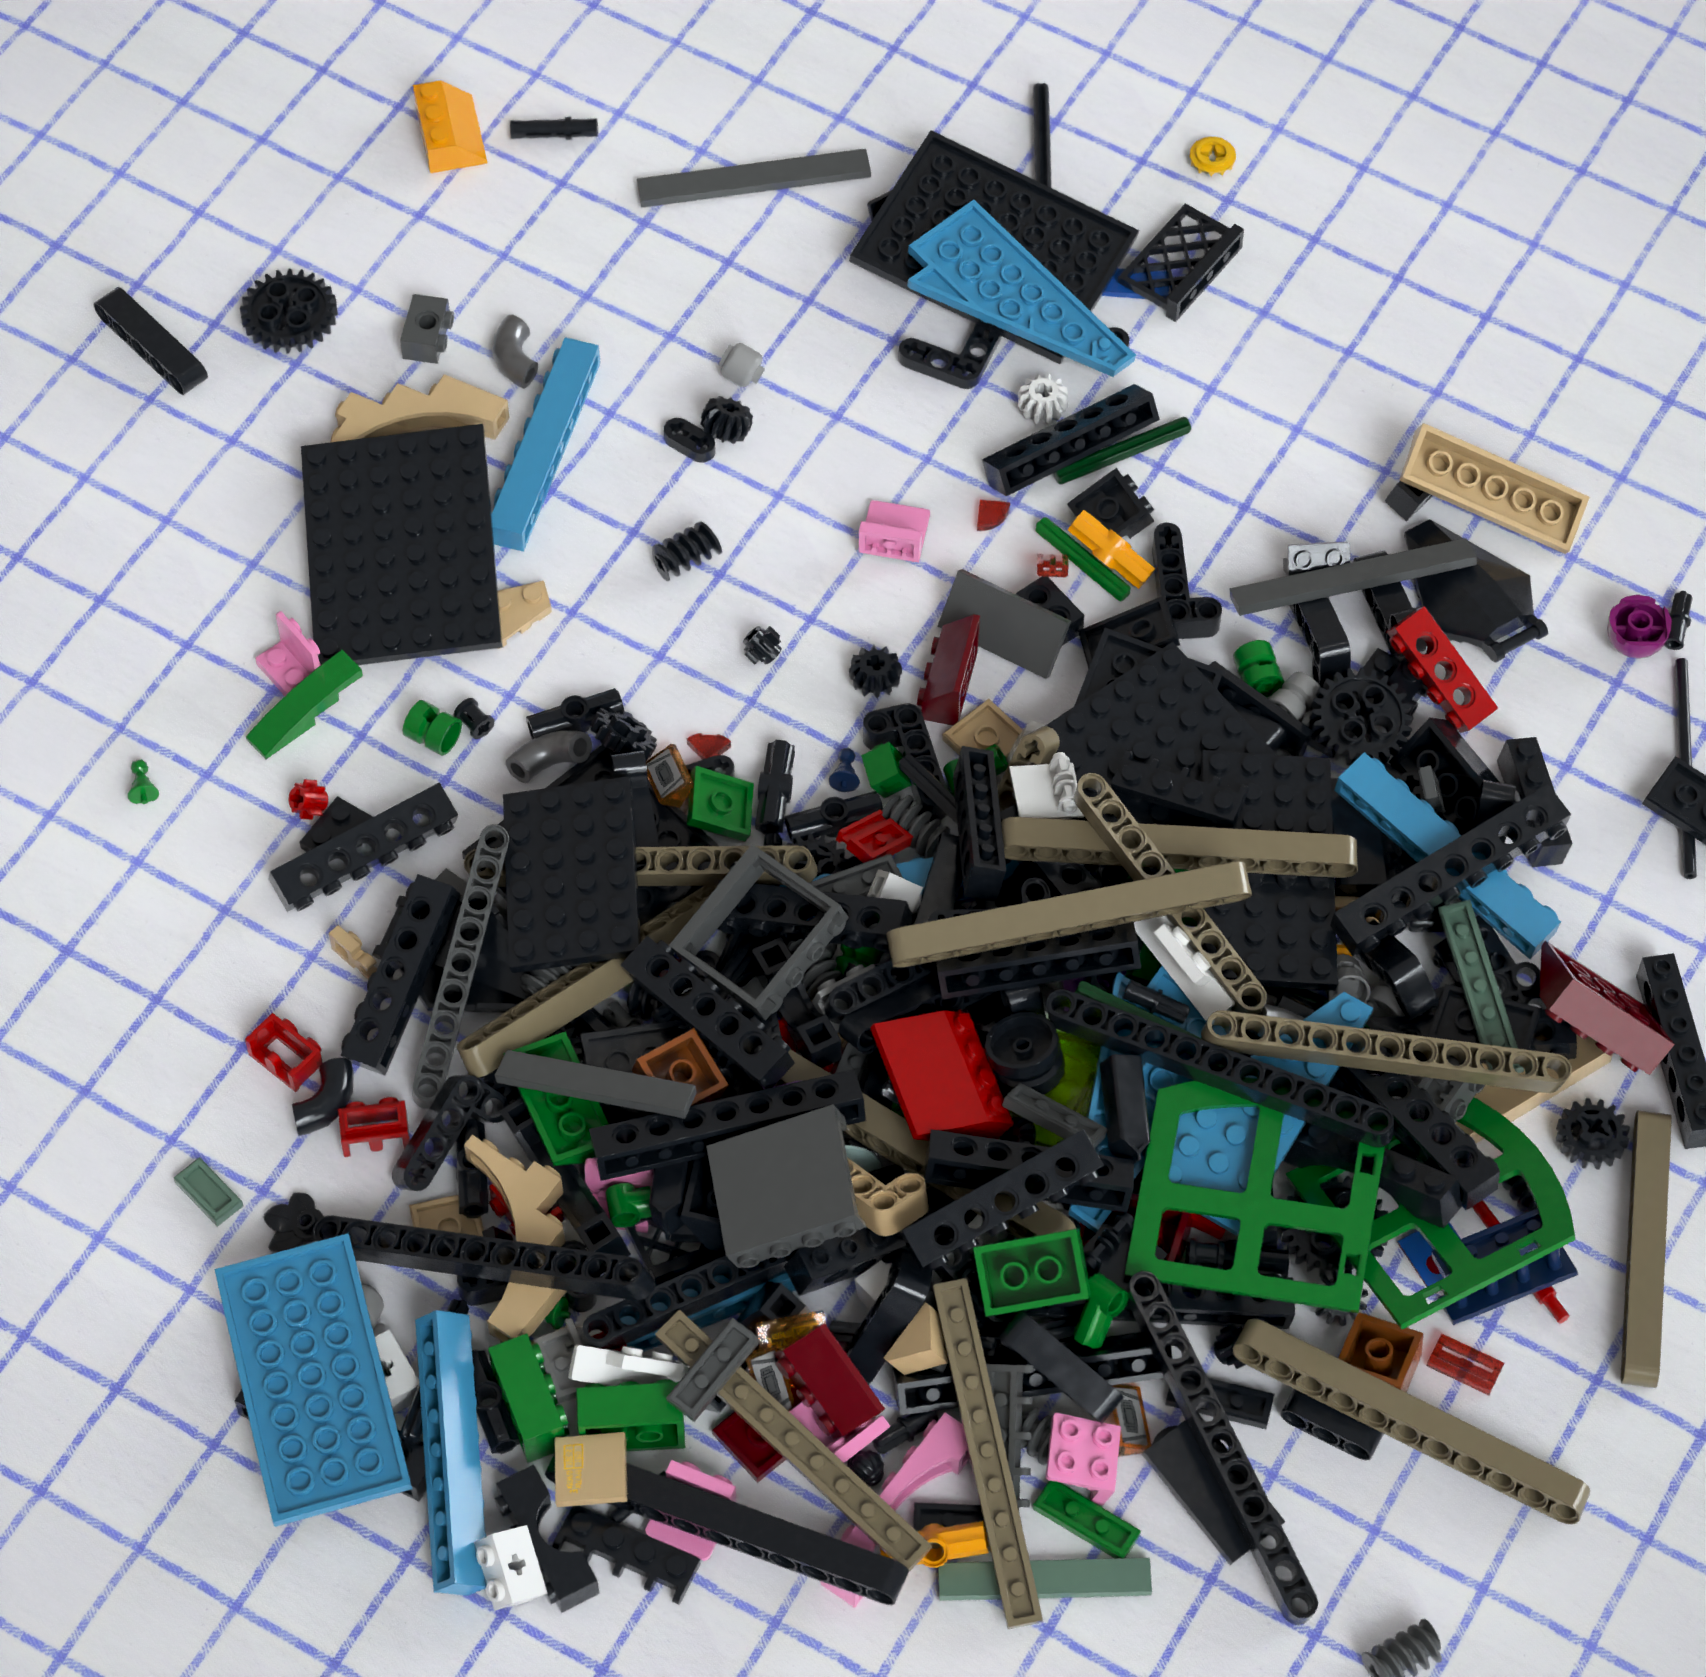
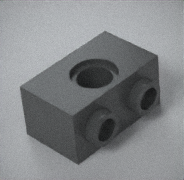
M413 294L400 339L403 359L438 364L440 353H445L447 348V329H452L454 322V312L450 311L447 298Z

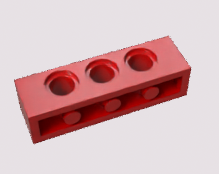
M1425 606L1414 610L1387 631L1391 637L1389 642L1393 649L1405 656L1409 662L1408 669L1412 675L1424 682L1428 688L1426 690L1428 697L1436 705L1440 704L1446 713L1445 719L1456 730H1459L1460 733L1470 731L1498 709V706ZM1418 638L1423 639L1427 644L1425 654H1421L1416 648ZM1436 664L1442 665L1445 669L1446 675L1443 680L1435 675L1434 669ZM1455 689L1460 690L1464 695L1462 705H1458L1453 699Z

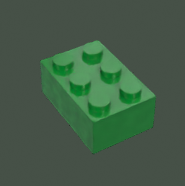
M1079 1228L973 1247L986 1317L1092 1297Z
M526 1333L489 1347L491 1368L502 1390L505 1404L519 1437L527 1463L554 1454L555 1438L569 1436L570 1432L562 1404L557 1405L556 1389L550 1373L546 1374L543 1365L544 1358L538 1343L531 1344Z
M670 1379L657 1380L651 1384L627 1381L618 1386H604L599 1383H592L584 1388H576L579 1436L625 1432L626 1452L686 1448L684 1414L666 1400V1397L679 1382H674Z

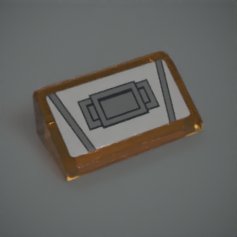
M671 743L646 761L647 774L658 801L663 805L681 808L694 783L676 744Z
M774 1344L752 1351L746 1358L750 1376L785 1409L790 1411L796 1405L788 1379L780 1373L776 1366L778 1360L773 1353L779 1350L778 1345Z
M1122 1384L1112 1385L1124 1396L1123 1400L1110 1414L1111 1423L1121 1426L1118 1457L1142 1454L1152 1444L1140 1387Z

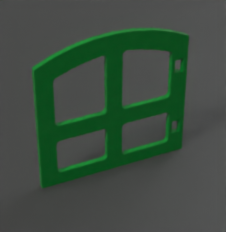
M1249 1077L1242 1079L1245 1083H1254L1258 1080V1078ZM1189 1081L1158 1089L1150 1132L1151 1141L1147 1148L1125 1277L1132 1278L1137 1272L1148 1271L1154 1274L1160 1283L1359 1313L1385 1146L1377 1148L1359 1142L1350 1202L1346 1208L1276 1199L1272 1197L1271 1190L1283 1119L1286 1114L1198 1081ZM1280 1087L1275 1089L1274 1093L1285 1095L1290 1090ZM1310 1099L1306 1102V1105L1317 1107L1322 1102L1318 1099ZM1256 1107L1259 1109L1260 1113L1248 1183L1244 1192L1237 1193L1177 1184L1169 1180L1181 1115L1206 1109ZM1342 1111L1338 1116L1343 1119H1349L1354 1114L1350 1111ZM1374 1123L1370 1128L1375 1131H1381L1386 1128V1125ZM1363 1156L1375 1157L1372 1175L1360 1172ZM1166 1210H1174L1239 1221L1240 1229L1233 1267L1229 1270L1157 1259L1155 1254L1163 1213ZM1272 1225L1342 1237L1343 1245L1337 1282L1332 1286L1260 1275L1258 1273V1266L1265 1228ZM1347 1256L1359 1257L1356 1276L1344 1273Z
M1476 1098L1472 1099L1467 1106L1465 1115L1460 1120H1457V1122L1479 1134L1503 1153L1501 1156L1493 1159L1500 1170L1499 1183L1516 1175L1523 1177L1538 1208L1542 1227L1482 1259H1477L1470 1253L1448 1224L1443 1229L1414 1217L1400 1202L1393 1198L1399 1207L1373 1221L1364 1281L1401 1330L1576 1240L1569 1204L1564 1190L1548 1161L1535 1144L1517 1126L1501 1113ZM1413 1119L1415 1121H1424L1422 1119ZM1393 1135V1139L1385 1148L1390 1150V1148L1401 1142ZM1322 1165L1304 1168L1297 1167L1285 1174L1286 1179L1305 1203L1335 1207L1321 1189L1320 1184L1345 1172V1170ZM1410 1229H1417L1451 1271V1274L1410 1296H1406L1398 1289L1371 1254L1370 1250ZM1329 1234L1342 1251V1237ZM1532 1243H1535L1538 1247L1523 1256L1519 1252L1520 1249ZM1347 1256V1259L1357 1270L1359 1257ZM1439 1291H1442L1445 1295L1430 1304L1425 1299Z

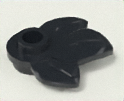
M293 1193L289 1200V1205H275L264 1214L265 1223L276 1232L268 1246L270 1251L280 1252L299 1247L303 1241H316L313 1236V1229L316 1222L324 1217V1215L315 1208V1201L311 1196L305 1193Z

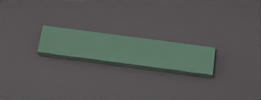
M1465 900L1439 906L1438 914L1479 1043L1518 1049L1471 901ZM1485 1060L1487 1069L1493 1070L1491 1064ZM1513 1064L1516 1072H1524V1068L1521 1065Z
M1150 1558L1030 1561L1038 1598L1152 1595ZM993 1561L948 1562L938 1567L939 1601L1001 1599Z

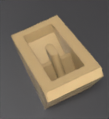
M926 1302L884 1356V1359L902 1374L907 1375L948 1363L938 1312Z

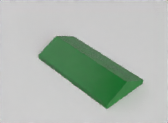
M566 1032L511 1050L580 1063ZM517 1087L553 1166L585 1163L586 1159L594 1157L589 1129L609 1125L599 1102Z

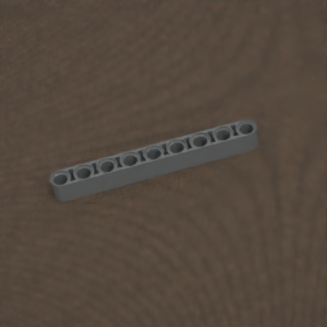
M492 824L485 827L479 837L413 1082L412 1097L414 1102L421 1108H430L448 1076L508 850L509 835L505 828L500 825ZM496 837L502 841L503 845L500 848L492 849L486 845L485 841L488 838ZM481 868H489L495 875L490 879H482L478 876L477 871ZM474 898H480L485 901L486 907L481 910L472 909L469 906V901ZM465 929H473L477 932L478 937L473 941H467L461 937L460 933ZM459 959L465 960L469 963L470 968L467 971L458 972L452 967V963ZM454 990L459 992L462 998L459 1002L449 1003L444 999V994L447 991ZM445 1021L453 1026V1031L449 1034H440L435 1029V1026L439 1022ZM431 1053H440L445 1058V1061L439 1066H433L427 1061V1056ZM424 1084H431L436 1088L437 1092L432 1097H423L418 1089Z

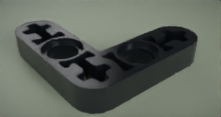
M976 324L960 355L919 339L907 338L899 345L898 361L902 366L962 389H971L979 383L1002 336L990 331L986 340L984 332L988 329ZM974 348H981L986 354L977 357L972 355L970 351ZM911 351H915V352H916V353H913L912 356L907 355V354L911 353ZM925 355H927L926 362L922 361V359L924 360ZM935 359H941L947 365L943 368H937L931 362ZM966 371H967V372H971V374L969 373L968 376H963V375H962V374H965Z

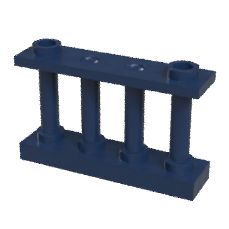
M1538 1208L1460 1240L1475 1258L1482 1259L1540 1229L1542 1222ZM1532 1243L1520 1249L1519 1252L1523 1256L1527 1251L1537 1248L1535 1243ZM1561 1247L1443 1309L1451 1323L1456 1325L1577 1276L1578 1271L1564 1248ZM1432 1250V1259L1443 1278L1449 1276L1451 1271L1437 1253Z

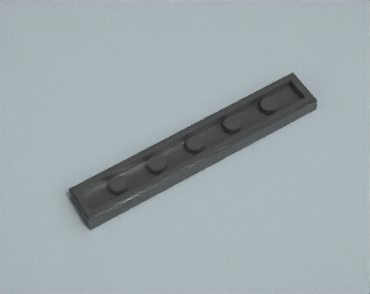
M511 1050L506 1051L495 1074L496 1082L680 1118H686L697 1093L695 1085Z

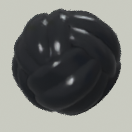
M860 1450L847 1461V1466L868 1486L877 1485L883 1479L884 1463L879 1453L871 1450Z

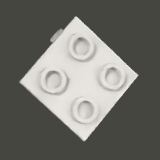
M1055 753L1050 764L1009 766L1019 817L1048 819L1084 818V815L1074 801V793L1077 787L1073 763H1070L1069 757L1065 756V753Z

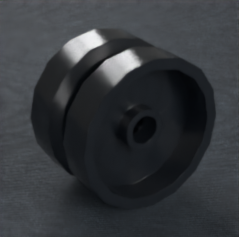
M1033 1012L1016 1013L1004 1017L994 1024L987 1034L985 1042L987 1057L999 1089L1007 1095L1019 1083H1022L1044 1095L1055 1088L1064 1076L1065 1060L1060 1048L1058 1032L1054 1023L1045 1016Z

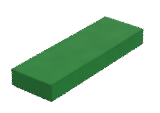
M1049 1480L1033 1504V1510L1115 1559L1126 1558L1141 1535V1530L1060 1482Z

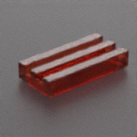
M1037 554L1038 576H1068V555H1062V561H1056V555L1050 554L1049 560H1044L1043 554Z
M1441 1334L1427 1362V1367L1490 1396L1505 1363ZM1445 1347L1492 1369L1493 1372L1486 1371L1464 1358L1454 1356L1442 1350V1348Z

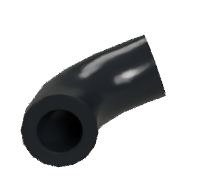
M333 1058L322 1063L319 1067L321 1085L318 1091L309 1099L292 1103L298 1136L310 1134L329 1126L339 1117L338 1109L345 1108L353 1094L354 1073L352 1062L349 1059Z

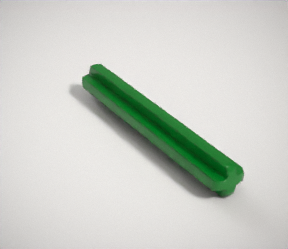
M1043 517L1037 522L1035 530L1039 535L1118 601H1123L1130 595L1131 588L1128 584L1049 518Z

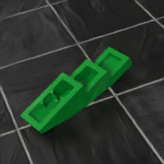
M343 650L339 651L281 699L249 732L246 740L265 759H268L315 726V717L339 701L338 693L363 676L362 669Z

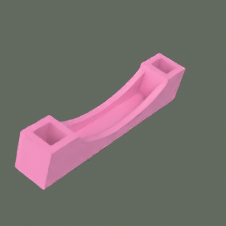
M944 1413L938 1422L934 1419L929 1423L923 1433L924 1439L918 1447L913 1445L905 1454L902 1461L904 1465L898 1473H890L882 1485V1490L884 1491L880 1494V1497L895 1511L918 1488L932 1479L951 1471L958 1475L970 1460L963 1425L947 1413ZM850 1525L840 1539L871 1552L875 1550L876 1544L857 1526ZM821 1582L822 1586L854 1608L863 1598L860 1595Z

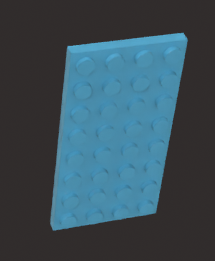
M349 1233L214 1269L274 1526H281L411 1490L412 1485Z

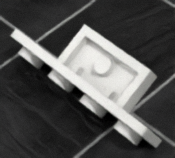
M1167 916L1134 922L1135 931L1206 1021L1213 1012L1218 1010L1228 1011L1235 1005L1234 1000L1209 970L1211 966L1200 952L1195 953L1188 944L1190 939L1179 926L1175 927Z
M577 1344L574 1346L568 1377L576 1381L609 1386H618L627 1381L651 1384L661 1379L680 1382L690 1369L681 1361L672 1360L673 1354L652 1351V1356L642 1355L643 1349L622 1346V1351H615Z

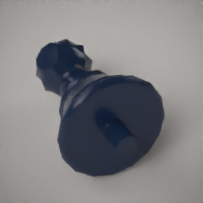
M850 748L840 750L838 758L841 763L828 780L830 786L839 792L854 791L860 784L859 777L851 765L856 755Z

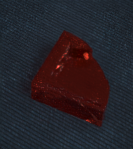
M980 500L977 531L990 530L1002 524L1009 515L1010 502Z
M697 733L687 738V745L703 760L726 752L731 748V741L720 734L715 736Z

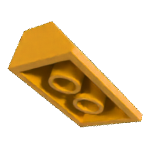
M442 80L413 85L415 107L430 173L487 164L472 95Z

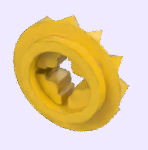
M1205 137L1196 141L1190 149L1191 166L1197 167L1199 174L1205 171L1209 173L1210 177L1214 173H1219L1223 176L1226 170H1232L1233 164L1236 161V151L1231 143L1225 139ZM1212 151H1215L1214 155H1216L1214 162L1209 161Z

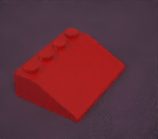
M943 1010L875 1023L870 1027L913 1139L928 1141L931 1129L999 1139L1014 1124L1008 1109L1002 1106L1004 1098L969 1013Z

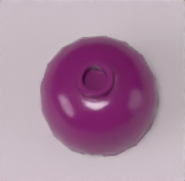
M1632 595L1622 598L1619 604L1615 607L1613 606L1608 618L1607 633L1611 644L1619 653L1636 659L1646 658L1660 651L1669 638L1672 624L1669 611L1665 606L1662 609L1659 605L1655 604L1656 600L1649 596Z

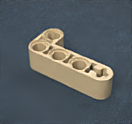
M847 1157L858 1214L866 1222L867 1228L880 1236L894 1235L927 1213L929 1208L925 1179L921 1175L906 1173L885 1185Z

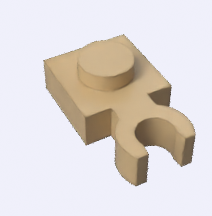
M339 925L329 932L332 950L351 967H357L367 979L370 978L373 972L377 971V968L374 966L377 964V961L361 949L362 942L352 931L347 933Z

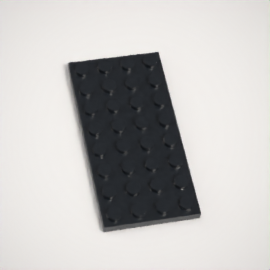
M1202 750V782L1211 784L1214 776L1221 778L1220 787L1239 792L1242 784L1249 786L1247 797L1234 827L1202 818V827L1333 834L1330 758ZM1247 873L1252 892L1251 897L1238 902L1203 908L1262 986L1336 991L1338 986L1336 933L1330 926L1333 915L1336 912L1334 877ZM1204 943L1205 952L1209 954L1217 952L1213 944ZM1222 970V974L1226 979H1237L1236 973L1232 970Z

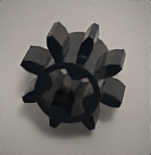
M760 626L755 627L743 640V643L746 645L744 655L754 665L759 660L764 664L771 663L782 649L778 645L781 643L779 640L780 635L771 626L766 630Z
M1233 1323L1220 1329V1335L1216 1336L1217 1341L1214 1342V1352L1222 1364L1228 1366L1234 1364L1235 1368L1239 1369L1246 1364L1234 1356L1233 1347L1243 1327L1237 1329Z

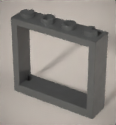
M752 844L674 938L669 947L673 949L675 955L680 960L683 958L696 968L698 973L710 979L719 988L766 1021L770 1014L777 1012L781 1007L783 998L788 992L800 984L809 966L822 957L825 947L831 939L843 931L849 917L840 904ZM765 871L820 909L825 915L756 999L695 955Z

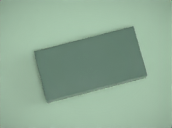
M200 1157L174 1177L176 1185L217 1227L243 1207L242 1200Z

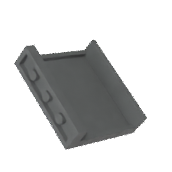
M834 1105L706 1146L726 1257L738 1268H751L758 1265L760 1261L772 1257H786L794 1250L803 1247H817L823 1244L825 1240L835 1237H848L855 1234L856 1230L867 1227L866 1222L858 1214L842 1131L847 1130L845 1117Z

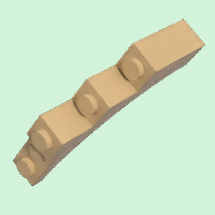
M445 374L438 384H433L428 395L397 383L392 392H388L385 395L382 404L351 392L346 400L341 401L337 406L335 417L337 418L338 427L334 430L330 442L483 424L485 437L495 440L509 420L508 400Z
M472 1135L464 1144L466 1158L488 1177L502 1195L513 1219L516 1241L561 1247L565 1243L563 1224L555 1216L547 1214L563 1194L560 1174L554 1168L548 1165L543 1167L535 1161L526 1170L525 1166L513 1157L508 1159L500 1154L498 1148L489 1140L483 1139L481 1141ZM508 1282L501 1301L487 1320L489 1334L500 1342L508 1341L526 1333L530 1337L567 1291Z

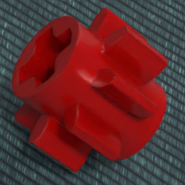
M304 779L303 783H295V787L290 791L288 797L289 805L292 808L291 811L300 813V819L313 820L314 816H322V812L328 805L326 788L324 786H317V780Z

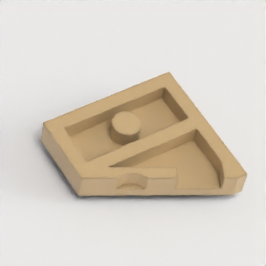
M544 581L498 591L503 647L507 645V639L517 632L524 633L531 628L534 622L542 620L552 612Z

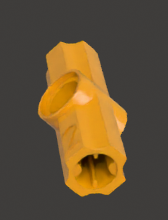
M1085 510L1078 515L1068 528L1071 534L1092 550L1091 553L1111 570L1115 569L1138 589L1141 588L1156 569L1132 550V546L1112 529L1108 530L1100 521Z
M983 1521L948 1527L931 1523L923 1527L921 1531H918L929 1543L936 1542L941 1547L931 1549L917 1565L924 1564L930 1568H937L944 1565L950 1559L989 1553L988 1538ZM880 1549V1555L890 1558Z

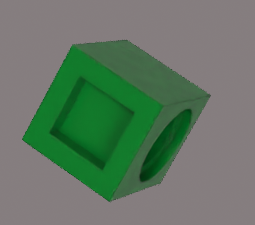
M890 742L877 745L871 751L861 755L870 787L884 799L912 786L910 778L899 769V761L903 754Z

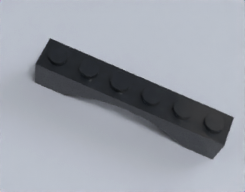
M522 1097L500 1110L499 1112L531 1163L535 1161L543 1167L548 1165L560 1174L563 1194L556 1202L587 1250L621 1256L631 1255L621 1235L573 1164L553 1166Z
M1306 1122L1283 1162L1298 1168L1323 1165L1354 1173L1359 1142ZM1385 1148L1379 1187L1400 1202L1414 1217L1444 1229L1462 1207L1459 1178ZM1363 1156L1360 1172L1372 1175L1375 1157Z

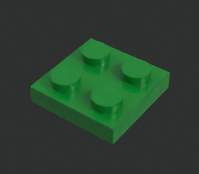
M695 766L690 774L687 825L746 842L751 836L754 783Z

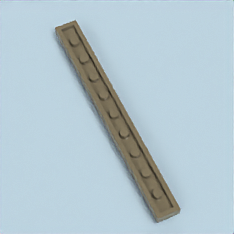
M967 1278L934 1284L932 1287L1007 1629L1042 1623L1043 1617Z
M680 1309L655 1333L656 1338L689 1369L713 1342ZM741 1366L737 1369L717 1396L891 1559L903 1564L910 1572L932 1549V1545Z

